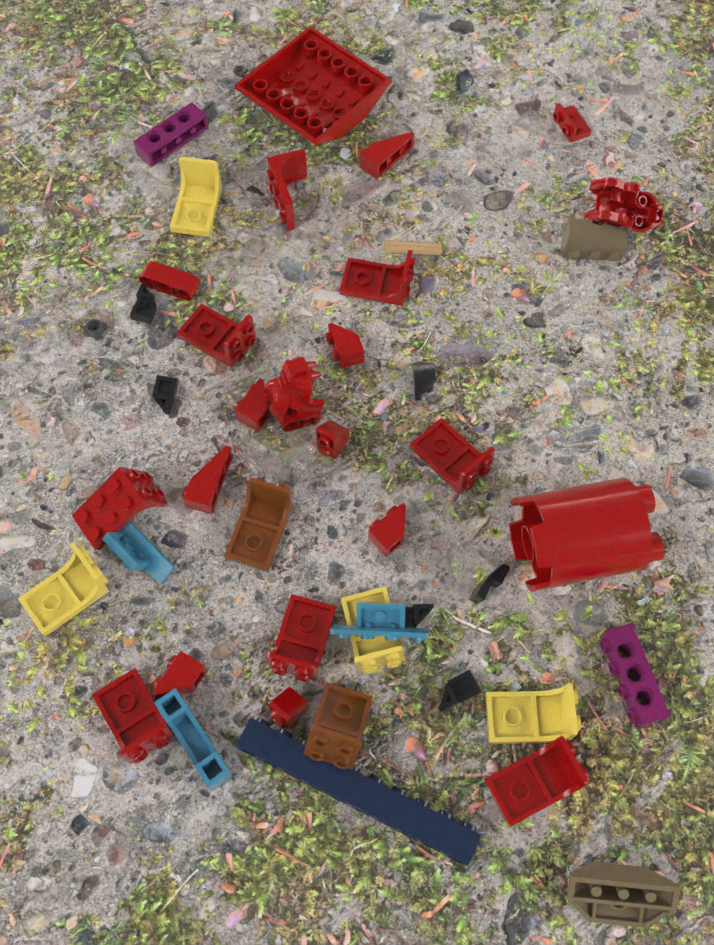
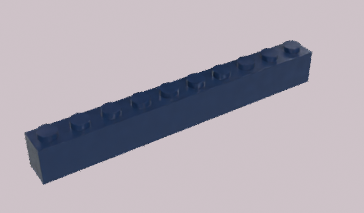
M250 717L236 743L239 750L464 866L470 864L481 834L476 832L477 828L465 821L462 824L453 821V815L441 809L438 812L430 809V804L416 797L415 800L406 797L407 792L399 787L392 786L391 789L382 784L383 780L373 774L367 777L359 773L361 769L355 765L353 770L340 769L334 764L325 761H315L309 756L303 755L306 740L302 739L300 743L292 739V733L282 728L276 731L270 728L271 723L260 717L255 720Z

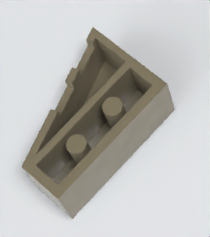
M569 213L561 239L562 258L622 261L626 251L625 229L605 223L602 225L594 224L591 219L580 220L575 218L574 214Z

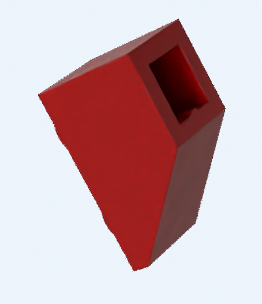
M329 323L328 332L325 333L328 345L332 344L334 349L332 350L334 362L339 363L340 369L365 363V351L359 335L334 323Z
M261 378L249 387L247 395L243 400L240 399L235 406L237 420L256 432H259L270 417L268 401L263 393L264 381Z
M329 420L316 428L317 450L323 456H330L336 460L349 441V429Z
M404 503L398 507L396 505L391 507L383 519H377L369 526L368 539L385 557L389 556L403 544L406 505Z
M180 650L177 656L174 655L167 664L168 669L165 674L159 676L154 682L152 693L156 698L160 699L175 688L180 695L194 692L208 671L205 665Z
M288 687L268 704L273 722L282 729L286 726L290 730L309 709V702L291 687Z

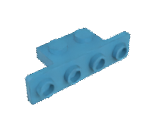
M131 521L119 532H107L102 539L108 545V549L123 561L122 563L126 568L132 571L145 569L159 584H163L175 569V566Z
M357 602L356 625L335 624L330 628V634H336L338 638H350L351 635H360L361 639H375V636H385V640L391 641L399 640V637H409V641L421 642L424 641V638H428L429 629L405 628L406 604Z

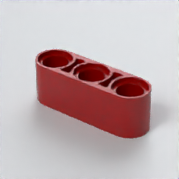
M149 261L139 276V281L145 283L148 288L186 301L192 300L200 285V280L196 276L155 261Z

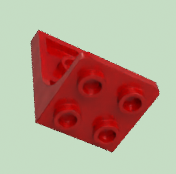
M304 149L267 158L268 169L266 173L270 182L268 183L269 192L275 196L273 198L275 208L280 210L279 218L281 224L286 225L287 231L295 229L293 202L287 186L292 182L307 177L306 152Z
M408 250L406 261L398 265H388L348 257L339 295L403 306L405 298H409L410 283L414 277L416 258L412 257L413 250Z
M202 303L177 332L178 338L231 368L236 362L238 363L242 360L244 352L248 347H252L256 341L252 316L248 314L240 324H237Z
M442 417L410 443V448L458 494L464 490L469 491L475 485V480L480 476L485 477L492 468L490 466L495 459L493 457L495 453L493 447H490L484 453L479 452Z
M119 467L72 514V517L94 550H101L106 545L102 539L107 532H119L141 511L155 506L165 507L168 503L164 498L165 494L155 486L153 477L148 472Z
M291 594L272 653L267 652L266 655L268 666L272 669L273 673L285 676L286 673L295 675V679L302 682L316 681L337 606Z
M136 668L92 694L120 746V756L130 764L142 762L149 756L148 753L156 747L157 749L165 747L171 742L170 738L175 736L154 704L155 700Z
M560 736L538 751L484 779L508 827L519 823L589 784V773L582 763H578L574 756L576 753L574 746L570 740H565L563 736Z

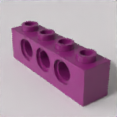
M191 102L133 141L137 155L150 167H153L209 128L207 115Z
M629 623L605 630L600 636V648L603 653L607 654L610 673L617 679L618 693L621 699L626 702L628 707L627 715L630 722L635 725L636 729L665 721L671 717L633 624ZM619 648L626 651L627 658L619 655ZM627 671L633 672L637 680H630L627 676ZM637 694L645 698L646 705L638 702Z

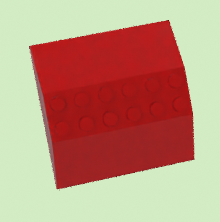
M309 26L236 83L234 88L317 146L344 137L364 120L391 84V79Z

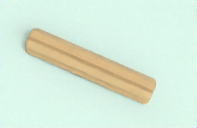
M385 240L384 252L408 253V250H413L412 254L441 255L442 244Z

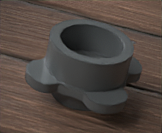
M91 319L86 323V329L83 331L85 337L90 336L95 338V340H101L103 338L102 334L107 330L108 326L104 322L101 323L98 319Z

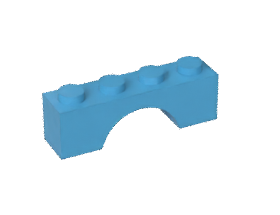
M176 688L154 702L211 791H214L233 777Z

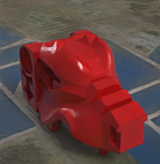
M612 177L592 180L590 182L589 190L592 194L597 195L594 211L584 213V221L588 218L594 224L602 225L605 223L615 227L624 226L628 230L640 233L646 232L662 223L664 213L662 206L659 205L657 199L650 192L640 191V185L636 182H626Z
M302 356L295 357L291 361L289 359L286 360L282 366L280 376L268 381L263 390L264 397L270 403V413L280 422L284 432L294 431L318 423L321 420V410L325 404L324 399L310 398L314 383L313 379L320 377L321 373L320 371L312 370L317 366L316 361H306Z

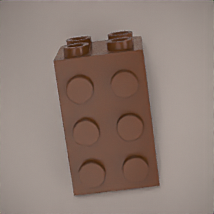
M247 477L245 481L246 498L224 557L225 559L269 572L293 508L291 491L287 486L280 483L274 485L260 477Z
M326 682L303 755L309 756L315 761H325L334 764L340 769L353 770L361 747V738L373 696Z

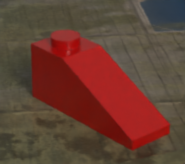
M409 132L374 142L367 148H364L359 156L360 168L377 179L414 147L415 133Z
M226 445L190 479L188 486L184 487L182 499L186 508L209 514L213 513L233 458L231 446Z

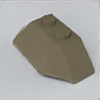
M590 862L570 873L567 901L591 923L644 928L661 920L668 914L677 913L680 886L646 867Z

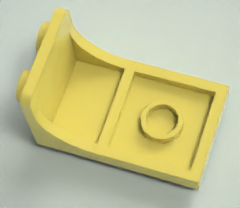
M180 157L181 186L170 230L175 233L209 237L222 191L218 163L213 160Z
M74 542L70 544L73 549L70 560L57 572L18 598L45 637L109 592L105 586L108 583L106 577L82 545L77 547Z
M386 586L342 597L341 602L347 625H356L357 602L390 603ZM351 635L350 637L355 656L354 661L359 673L372 674L377 672L380 667L394 668L400 666L402 661H406L400 637L399 640L395 641L385 640V636H375V639H361L360 635Z
M566 683L561 688L546 691L485 693L489 744L551 743L560 736H563L565 740H572L578 734V731L581 730V719L579 715H576L575 705H578V692L573 689L572 683Z

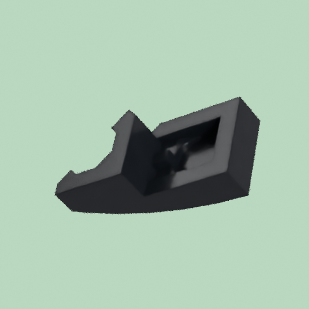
M142 283L136 293L137 301L130 312L131 320L151 323L157 309V304L155 303L153 293H150L147 285Z
M413 363L415 401H419L421 395L425 392L430 393L433 391V384L435 383L434 363Z
M157 375L152 396L165 415H169L176 396L179 380L178 378Z
M503 564L488 574L476 586L469 600L475 604L484 601L491 586L496 588L502 585L510 567Z
M413 604V607H406L405 628H417L432 611L434 604Z
M470 669L446 683L438 709L440 712H443L482 693Z

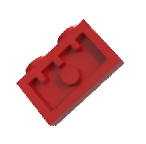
M561 103L556 104L553 113L554 122L559 125L563 135L567 137L570 143L590 136L591 129L574 105L563 108Z

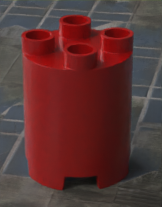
M622 477L516 497L510 501L511 506L519 505L522 507V519L509 523V531L515 561H529L536 576L534 579L525 581L526 587L531 592L645 570L650 562L659 561L664 558L662 539L657 532H651L648 513H653L655 510V497L648 484L635 486L631 480Z

